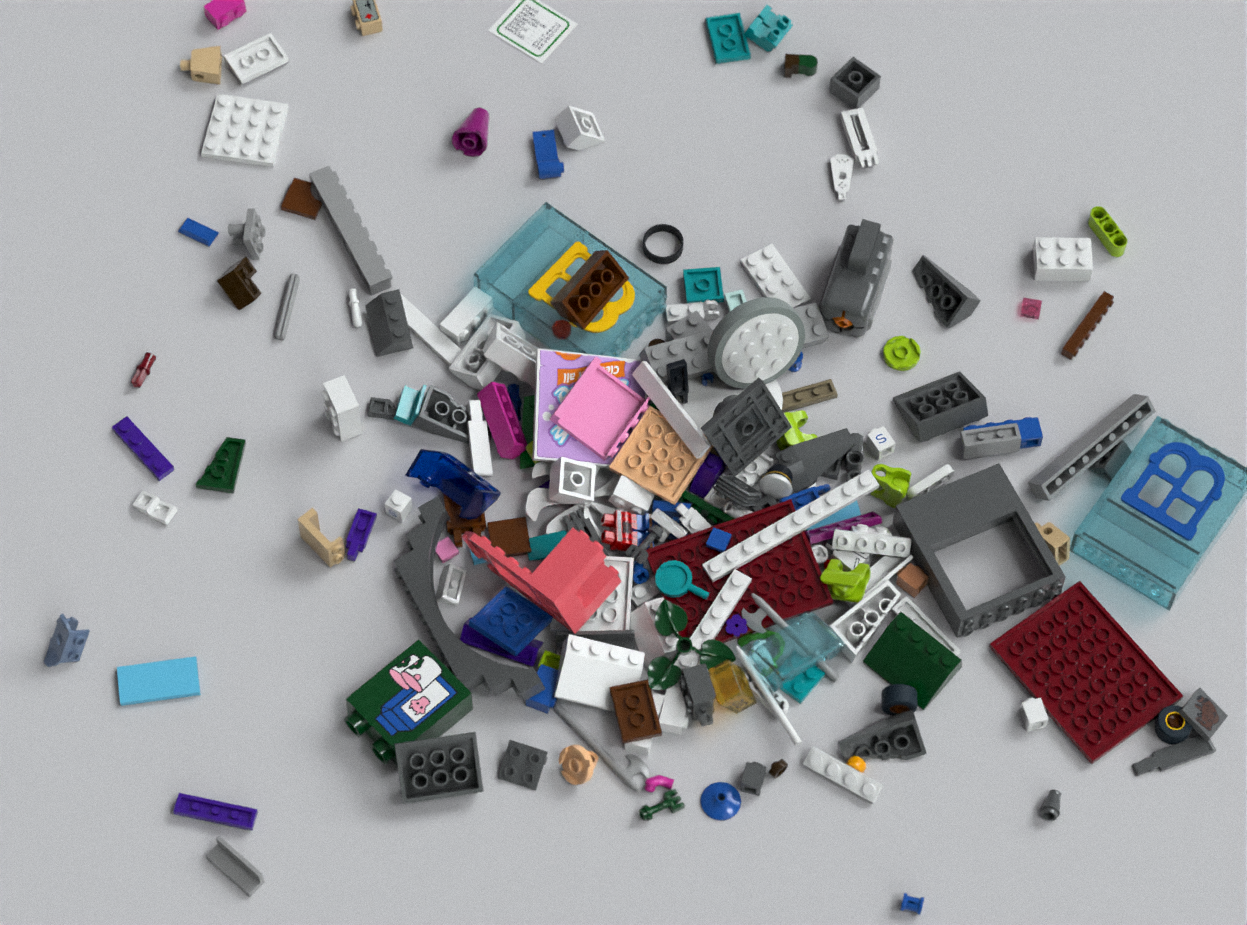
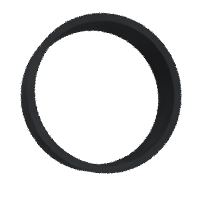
M668 224L655 225L644 234V254L649 260L657 264L672 263L683 252V236L674 226ZM669 232L679 239L681 247L675 254L661 257L652 254L647 249L645 243L654 233Z

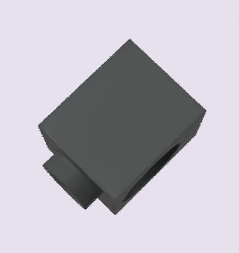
M747 762L740 791L760 796L766 766L758 762Z

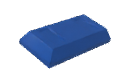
M187 218L178 230L179 233L209 247L219 234V232L190 218Z

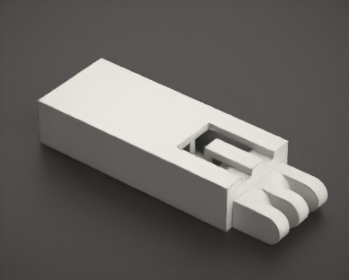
M858 108L842 111L840 119L854 161L859 162L860 168H865L864 161H866L868 167L872 166L871 160H873L874 165H879L878 150L864 109ZM867 144L868 150H865V146H860Z

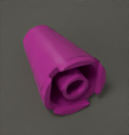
M483 108L473 109L453 133L452 144L457 151L460 149L464 152V155L470 157L480 156L486 151L490 117L487 110Z

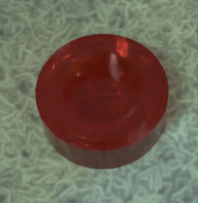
M566 320L556 321L552 326L554 337L561 340L568 338L571 335L570 323Z

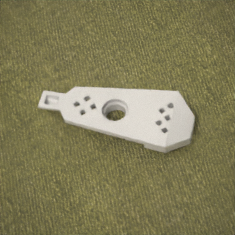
M837 154L830 158L834 189L838 192L839 201L846 200V193L850 189L854 159L846 154ZM842 175L845 179L841 180L838 177Z

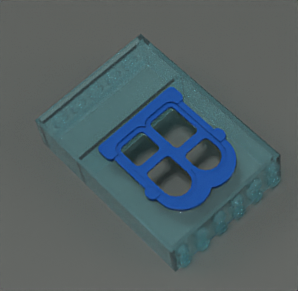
M1157 416L1075 531L1070 551L1170 611L1247 499V467L1238 463L1234 458L1222 454L1217 448H1212L1205 444L1200 438H1195L1188 434L1186 430L1171 424L1169 420ZM1176 454L1185 460L1186 469L1181 477L1175 478L1159 468L1160 463L1166 456ZM1196 471H1206L1214 479V485L1203 501H1197L1182 491L1185 483ZM1152 475L1160 477L1173 486L1158 508L1138 497ZM1176 498L1194 507L1196 510L1187 524H1182L1166 513Z

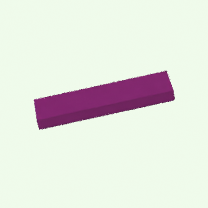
M872 511L804 532L809 543L814 544L833 538L835 529L851 531V526L857 527L858 524L871 527L881 524L882 518Z

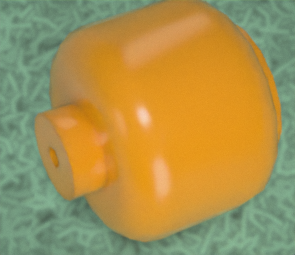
M858 756L851 757L845 763L862 773L866 769L865 761Z

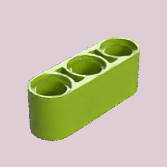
M1096 206L1092 208L1088 219L1089 227L1112 256H1122L1127 245L1126 236L1103 207Z

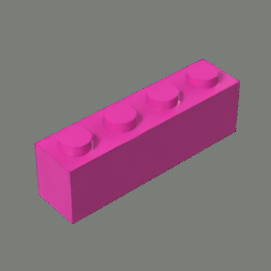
M490 382L477 393V396L481 401V407L489 425L491 436L496 444L498 454L501 458L514 460L526 450L525 448L528 444L505 384Z

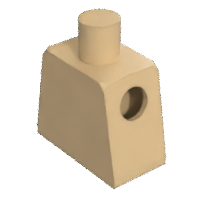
M221 46L193 49L191 51V60L180 61L181 71H190L193 81L221 84Z
M1036 522L1037 529L1058 565L1060 566L1069 560L1070 537L1051 522H1047L1043 526Z

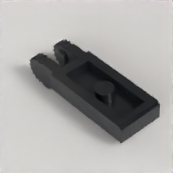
M682 359L666 364L669 391L676 400L677 396H680L683 404L688 403L687 362Z

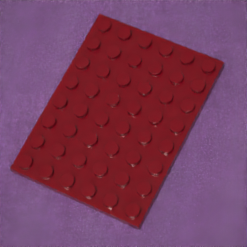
M790 499L713 527L732 534L726 548L728 550L796 510ZM713 527L646 550L649 555L647 560L654 578L657 569L663 563L673 560L680 561L689 567L692 573V584L710 593L707 600L690 591L676 598H670L661 593L664 599L680 606L686 612L688 617L687 626L678 634L689 639L732 574L730 572L712 583L702 567V564L721 554L719 551L706 547ZM804 531L736 569L752 578V581L728 619H732V616L736 614L740 615L741 619H743V608L751 614L760 608L752 598V593L761 597L784 621L833 605V599L827 585L821 582L822 573ZM768 615L761 621L764 629L776 625ZM725 622L715 640L725 643L755 631L747 626L748 631L745 634L735 637L733 634L726 632L727 624Z
M1081 581L1071 586L989 645V648L1035 699H1042L1046 713L1091 764L1157 718L1163 708L1175 705L1183 698L1182 693Z

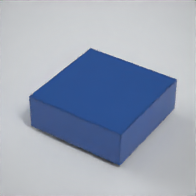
M713 527L706 547L723 553L729 544L732 534Z

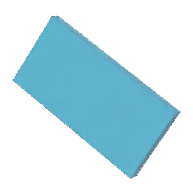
M196 656L117 667L121 706L201 695Z

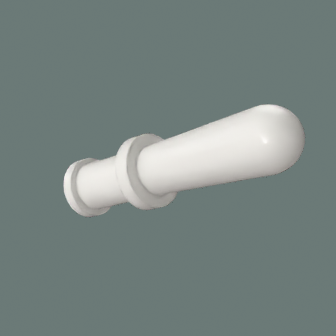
M349 289L350 301L348 303L351 307L353 325L360 327L362 320L359 310L360 301L357 300V290Z

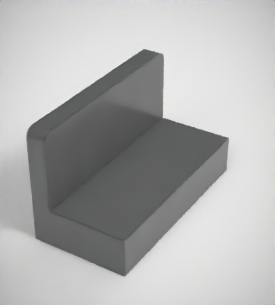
M1121 440L1091 466V469L1094 473H1105L1112 483H1117L1135 456L1125 441Z

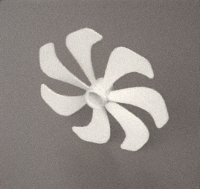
M541 461L535 464L532 478L535 479L544 475L550 476L551 464L553 462ZM596 467L595 477H596V475H597V473H598L600 467ZM615 473L606 485L594 491V498L610 496L621 476ZM536 488L527 497L526 514L533 522L537 521L541 509L550 505L563 504L548 500L549 489ZM594 502L573 504V507L555 517L547 525L546 534L567 530L562 517L566 515L571 522L569 514L573 512L576 515V510L581 509V511H584L585 519L589 518L601 540L602 532L594 523L589 508L592 506L602 515L604 513L613 514L616 510H621L622 512L629 511ZM603 543L606 551H611L610 544Z

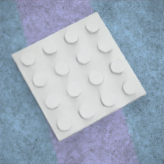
M217 94L201 152L202 157L273 167L289 108L288 104Z
M606 556L603 560L604 564L607 567L613 566L619 572L618 577L622 582L579 631L630 629L634 558ZM552 617L550 631H570Z

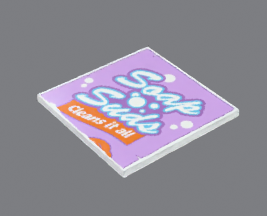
M538 348L536 350L533 460L555 462L560 457H565L596 465V467L609 468L635 427L628 429L627 433L629 436L623 443H618L616 447L619 450L612 458L609 456L604 461L552 422L550 417L595 357L602 360L599 364L642 398L646 399V392L632 375L640 365L641 360ZM641 413L638 415L637 418L639 419V421L641 420L643 415Z

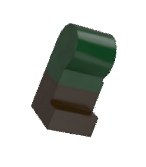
M785 54L784 78H791L792 74L815 75L818 66L817 58L813 55Z

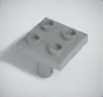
M255 208L247 209L246 222L244 224H229L228 233L230 236L233 235V244L235 246L245 245L252 260H260V254L264 248L262 240L266 235V229L262 225L261 218L257 215Z

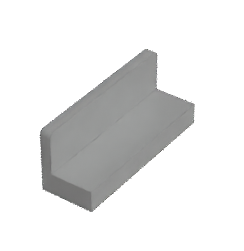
M1017 423L964 430L960 434L964 447V459L1020 451L1021 435Z
M218 836L216 838L217 845L206 855V858L251 897L264 884L263 874L223 838Z

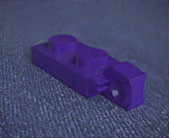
M358 508L346 539V548L349 549L347 553L348 560L355 562L358 552L363 553L376 521L377 513Z

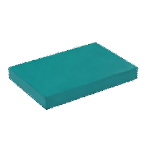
M740 13L705 18L716 64L751 59Z

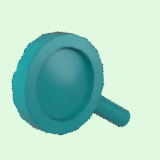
M676 560L667 561L657 569L655 574L656 587L664 596L676 598L690 591L705 600L709 597V592L692 584V573L683 562Z

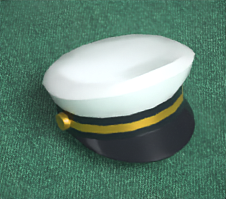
M777 464L771 466L760 480L759 487L766 496L771 494L777 500L790 496L793 490L792 472L785 465Z

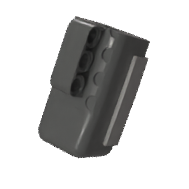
M862 219L860 226L852 224L847 226L819 304L826 329L854 337H861L866 331L871 329L892 262L890 258L893 237L880 231V223Z

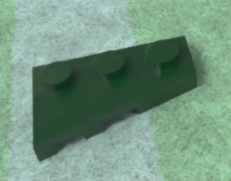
M226 437L216 452L210 466H207L204 475L197 481L196 488L234 493L246 440Z

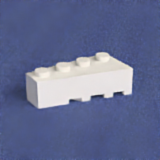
M887 580L829 626L826 634L851 662L855 660L898 602L901 596L900 592Z

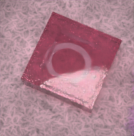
M1023 298L1020 316L1039 320L1042 301Z

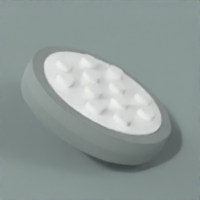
M757 298L737 306L723 317L710 337L708 358L714 372L726 384L746 389L758 377L765 384L774 381L794 364L802 351L805 341L803 322L798 313L788 303L777 298Z

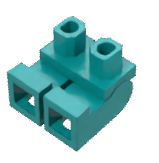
M767 4L744 35L762 49L771 52L778 46L793 24H791V20L787 16H781L780 14L777 16L771 11L772 7Z

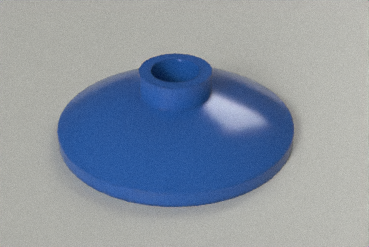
M716 782L709 785L701 795L703 811L707 816L715 820L722 821L734 817L741 806V796L738 790L725 782ZM723 796L725 799L720 801L718 797Z

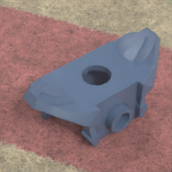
M61 614L56 620L57 625L53 636L50 638L49 648L44 659V663L48 667L57 666L60 663L80 661L90 632L89 629L76 630L79 623L78 620L74 617L66 619L64 614Z

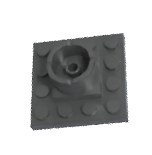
M758 377L739 395H730L724 398L716 406L713 417L701 427V430L729 472L736 477L791 429L792 426L763 380Z

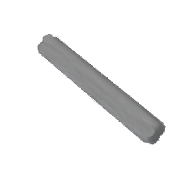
M292 273L289 276L275 332L276 339L284 340L286 337L300 281L298 274Z

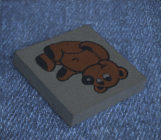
M1198 688L1178 712L1206 741L1214 735L1228 717L1201 688Z

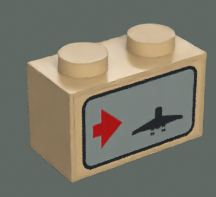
M353 0V5L350 6L352 16L357 18L355 19L356 29L361 31L362 36L383 32L382 20L376 1Z

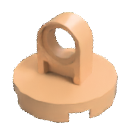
M573 744L564 748L560 753L559 764L562 763L564 770L561 773L572 785L584 784L591 779L599 758L594 752L587 751L584 747Z

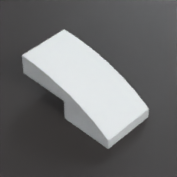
M143 490L132 504L138 511L168 525L178 511L176 506L161 501L157 495Z

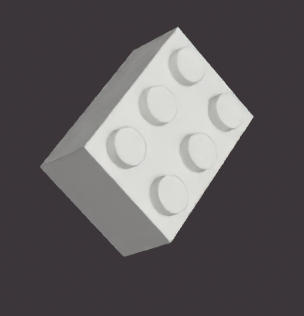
M1035 237L1033 245L1034 280L1090 281L1093 271L1091 238Z
M345 375L323 383L324 391H322V396L326 409L324 412L327 420H331L333 424L331 427L334 435L339 436L342 442L363 434L359 404Z

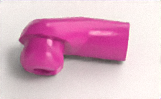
M656 775L645 781L644 789L648 792H654L657 786L672 789L674 779Z

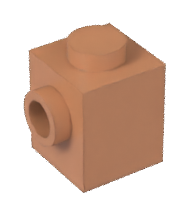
M909 563L897 572L896 584L913 598L927 585L928 576L924 574L919 566Z

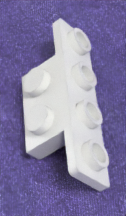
M858 524L857 527L851 526V531L835 529L832 548L908 557L912 540L907 537L892 536L890 530L885 527L879 526L874 529L869 528L867 525Z

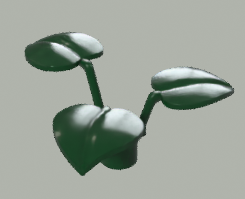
M666 599L661 602L657 609L655 625L661 635L669 636L674 633L675 637L678 638L676 644L677 653L672 661L667 657L660 656L650 662L647 673L651 689L665 690L677 684L681 677V669L674 664L680 655H688L691 651L702 655L700 664L706 663L708 672L711 673L724 670L736 660L732 650L719 640L710 639L702 644V651H699L693 646L689 638L680 636L677 632L683 631L686 628L688 622L687 614L680 606Z

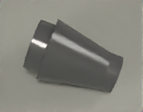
M1050 790L1049 795L1040 808L1041 816L1044 819L1054 821L1060 816V791Z

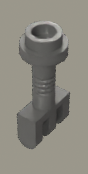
M657 525L650 526L648 529L649 535L639 546L632 544L625 552V556L634 558V561L642 564L649 556L646 549L655 539H661L663 530Z

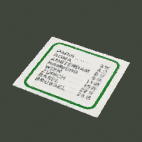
M516 0L488 31L542 64L578 24L540 0Z

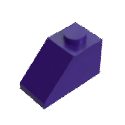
M712 453L708 454L698 469L689 492L703 499L707 496L717 482V479H719V476H722L725 471V464L720 457Z

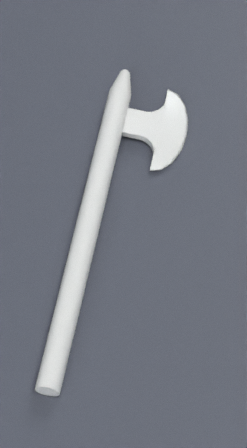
M752 642L756 651L747 657L745 652L736 646L735 649L740 661L794 745L798 746L802 743L801 739L753 666L761 662L770 669L772 667V657L769 651L762 644Z

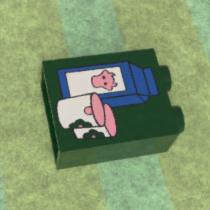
M418 639L346 698L348 715L344 718V721L356 736L360 737L363 733H366L374 741L370 748L383 764H387L392 760L397 765L396 743L442 736L473 710L472 693Z

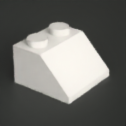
M567 106L554 118L557 129L563 137V142L568 148L582 150L605 142L592 112Z
M565 457L557 459L551 464L548 500L563 504L593 502L596 465Z

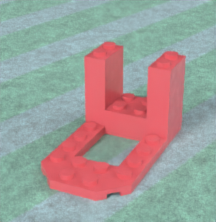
M572 528L533 573L526 567L523 569L519 567V563L513 557L507 558L505 552L500 547L496 546L494 548L491 546L490 540L485 536L479 537L477 534L466 531L462 536L472 553L478 559L482 557L489 563L487 567L539 608L553 616L555 620L574 634L580 630L622 582L618 577L619 572L613 566L607 567L604 564L603 560L606 558L603 552L604 547L596 540L594 542L589 540L590 537L582 530L578 532Z

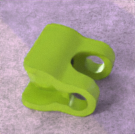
M805 411L784 413L792 428L776 441L780 451L792 445L817 438L815 434H805L799 430V427L805 425L808 420Z
M884 464L875 465L871 473L883 489L880 491L874 490L870 494L875 498L883 500L888 506L895 508L905 498L912 474L903 468H892ZM883 471L886 476H878L876 472Z
M831 559L820 579L822 583L828 584L827 587L832 599L858 603L864 596L866 586L871 577V570L869 564L859 563L852 571L844 572L841 560Z

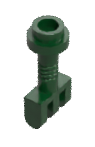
M676 789L664 793L663 798L665 801L651 807L646 804L639 809V815L643 821H649L653 819V814L663 809L670 808L671 812L675 813L682 810L685 804L681 802L676 805V803L681 801V797H673L678 793Z

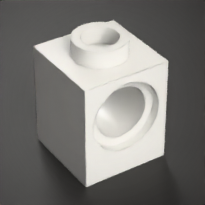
M1028 698L1024 700L1019 711L1027 732L1046 727L1048 716L1042 699Z

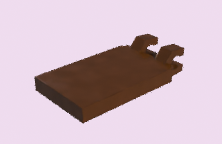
M481 477L442 480L445 509L451 518L446 521L447 532L450 535H454L455 546L460 548L463 547L462 534L466 531L473 532L482 537L481 532H485L484 529H486Z

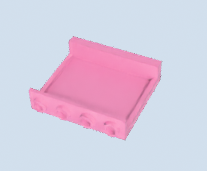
M595 357L552 414L550 420L605 461L609 456L612 458L619 450L616 447L618 443H623L629 436L627 433L628 429H633L639 422L638 415L640 413L643 415L650 405L647 403L650 397L642 398L599 364L602 360Z

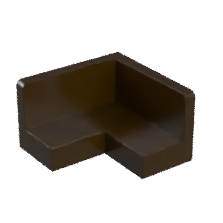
M247 257L229 267L217 280L238 310L246 307L262 294L251 279L257 270Z

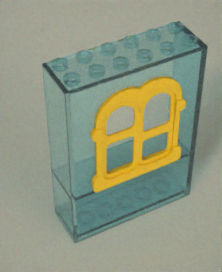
M547 202L474 274V287L476 286L493 298V307L510 320L518 321L522 329L552 350L619 357L623 351L629 349L631 342L635 338L638 339L642 335L643 330L647 326H651L655 317L658 314H662L667 307V286ZM608 250L629 276V279L621 287L623 290L622 297L618 301L608 302L603 307L602 318L597 322H590L585 329H580L559 315L550 303L553 297L548 295L546 290L558 278L566 282L572 278V276L566 273V269L576 259L581 258L587 261L595 251Z

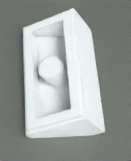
M451 563L443 568L436 595L437 602L458 606L466 570Z

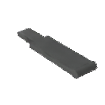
M1199 735L1152 753L1153 757L1132 764V767L1137 776L1152 772L1158 768L1161 772L1214 753L1216 749L1211 739L1206 741Z

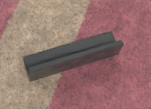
M635 630L578 631L576 634L572 631L555 632L556 654L560 656L562 644L569 634L635 650Z

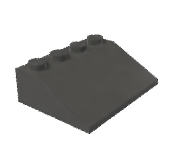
M960 371L893 397V401L907 426L920 443L988 416L986 397Z
M476 732L395 744L403 804L484 792Z

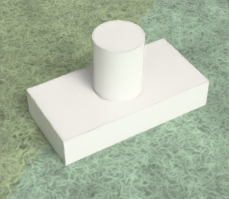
M659 508L650 516L661 525L660 528L663 530L662 537L659 540L661 542H664L670 533L677 538H681L689 532Z

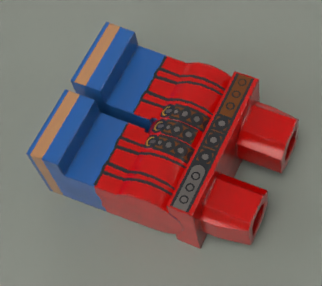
M616 510L613 514L604 513L601 517V525L609 527V531L604 530L602 532L601 542L610 544L611 550L618 549L625 552L632 544L639 546L649 535L648 529L650 526H653V519L650 517L652 514L637 515L622 512L621 510ZM654 541L648 546L647 549L654 547Z

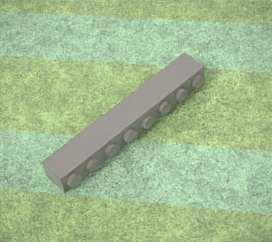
M330 166L309 173L312 187L318 199L322 202L324 210L370 295L372 296L391 288L392 274L389 269L384 267V259L382 255L377 254L376 244L374 241H370L367 228L361 225V217L358 212H354L353 202L351 199H347L346 190L343 185L339 184L336 171L332 172Z
M1133 394L1033 477L1028 484L1035 498L1050 501L1156 411L1149 397Z

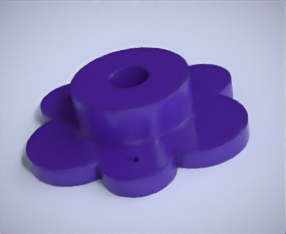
M733 615L732 619L726 621V632L728 634L738 637L740 634H745L748 631L746 626L747 620L741 619L740 615Z

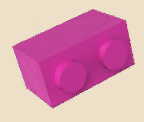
M212 0L203 6L205 17L217 30L227 26L231 21L246 13L244 0Z

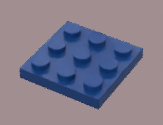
M506 586L469 620V626L516 656L552 622L553 616Z

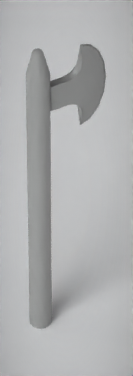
M752 593V598L760 608L752 614L748 613L744 608L742 609V618L747 620V626L758 633L767 632L762 627L761 621L768 615L833 682L838 680L840 676L761 597Z
M558 704L554 710L630 788L639 792L640 789L632 777L636 774H642L647 779L650 777V771L644 761L635 755H625L630 761V766L624 770L561 704Z

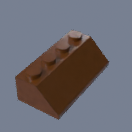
M608 250L595 251L550 303L561 317L580 329H585L629 279V276Z

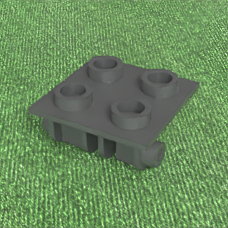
M509 740L498 778L536 790L543 766L547 762L548 757L546 756L548 752Z

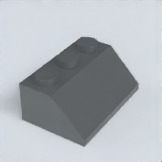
M399 289L381 293L365 305L377 357L414 348Z

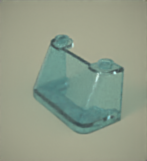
M805 612L799 617L800 620L765 640L760 638L752 643L753 648L748 653L774 692L781 689L783 683L792 681L795 676L821 661L833 659L846 646L842 638L814 612Z

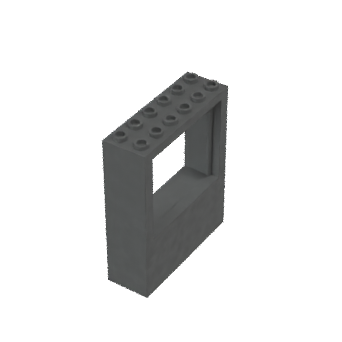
M1000 463L896 505L893 525L900 537L911 538L910 555L914 557L913 561L916 566H919L924 574L928 576L927 586L956 638L962 635L966 637L979 628L985 629L993 622H1002L1012 614H1021L1026 608L1031 606L1037 607L1043 601L1053 600L1061 594L1066 577ZM1014 520L1046 577L966 610L934 552Z

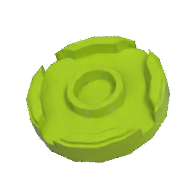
M895 336L886 342L883 358L892 369L907 371L917 365L921 351L917 342L912 338Z

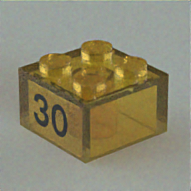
M727 659L708 670L717 694L715 698L720 706H724L727 710L738 714L757 703L743 668Z

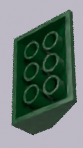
M901 611L887 626L863 660V663L891 685L905 684L914 687L917 691V706L923 711L962 668V659Z

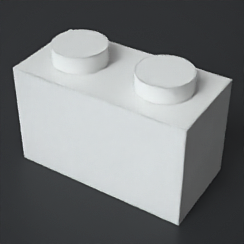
M621 475L608 501L615 507L623 508L631 514L644 515L647 513L655 494Z

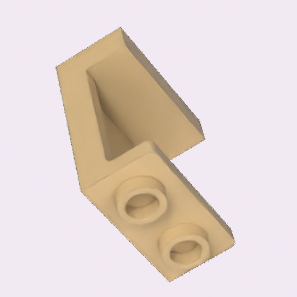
M312 507L297 519L300 537L331 568L333 565L342 562L345 557L343 539L338 537L333 542H330L320 532L318 513Z

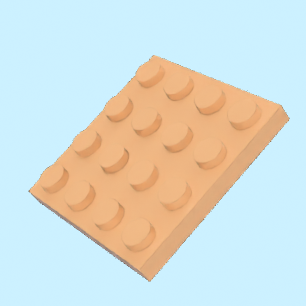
M649 406L609 466V469L620 476L623 475L631 479L647 491L675 505L713 446L711 445L701 458L696 459L663 414Z

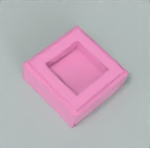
M446 537L438 542L435 554L442 563H445L458 555L459 550L451 539Z

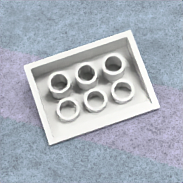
M569 634L562 644L554 697L615 712L609 687L640 681L645 653Z

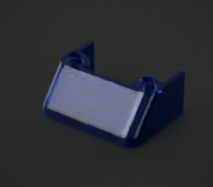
M420 449L405 474L407 477L418 478L420 480L419 483L426 488H430V486L438 488L461 506L459 516L468 520L477 519L501 495L497 488L447 452Z

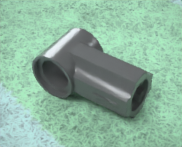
M852 433L851 436L856 445L846 453L845 469L847 472L851 470L861 471L864 459V436L859 433Z

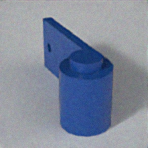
M554 129L532 132L539 179L561 177V173H564V164L558 159Z

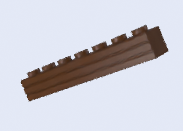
M1106 291L1101 294L1063 347L1061 355L1070 360L1077 356L1079 348L1082 349L1085 344L1084 341L1089 339L1090 333L1095 331L1097 323L1100 324L1102 321V316H1105L1108 308L1113 306V295Z

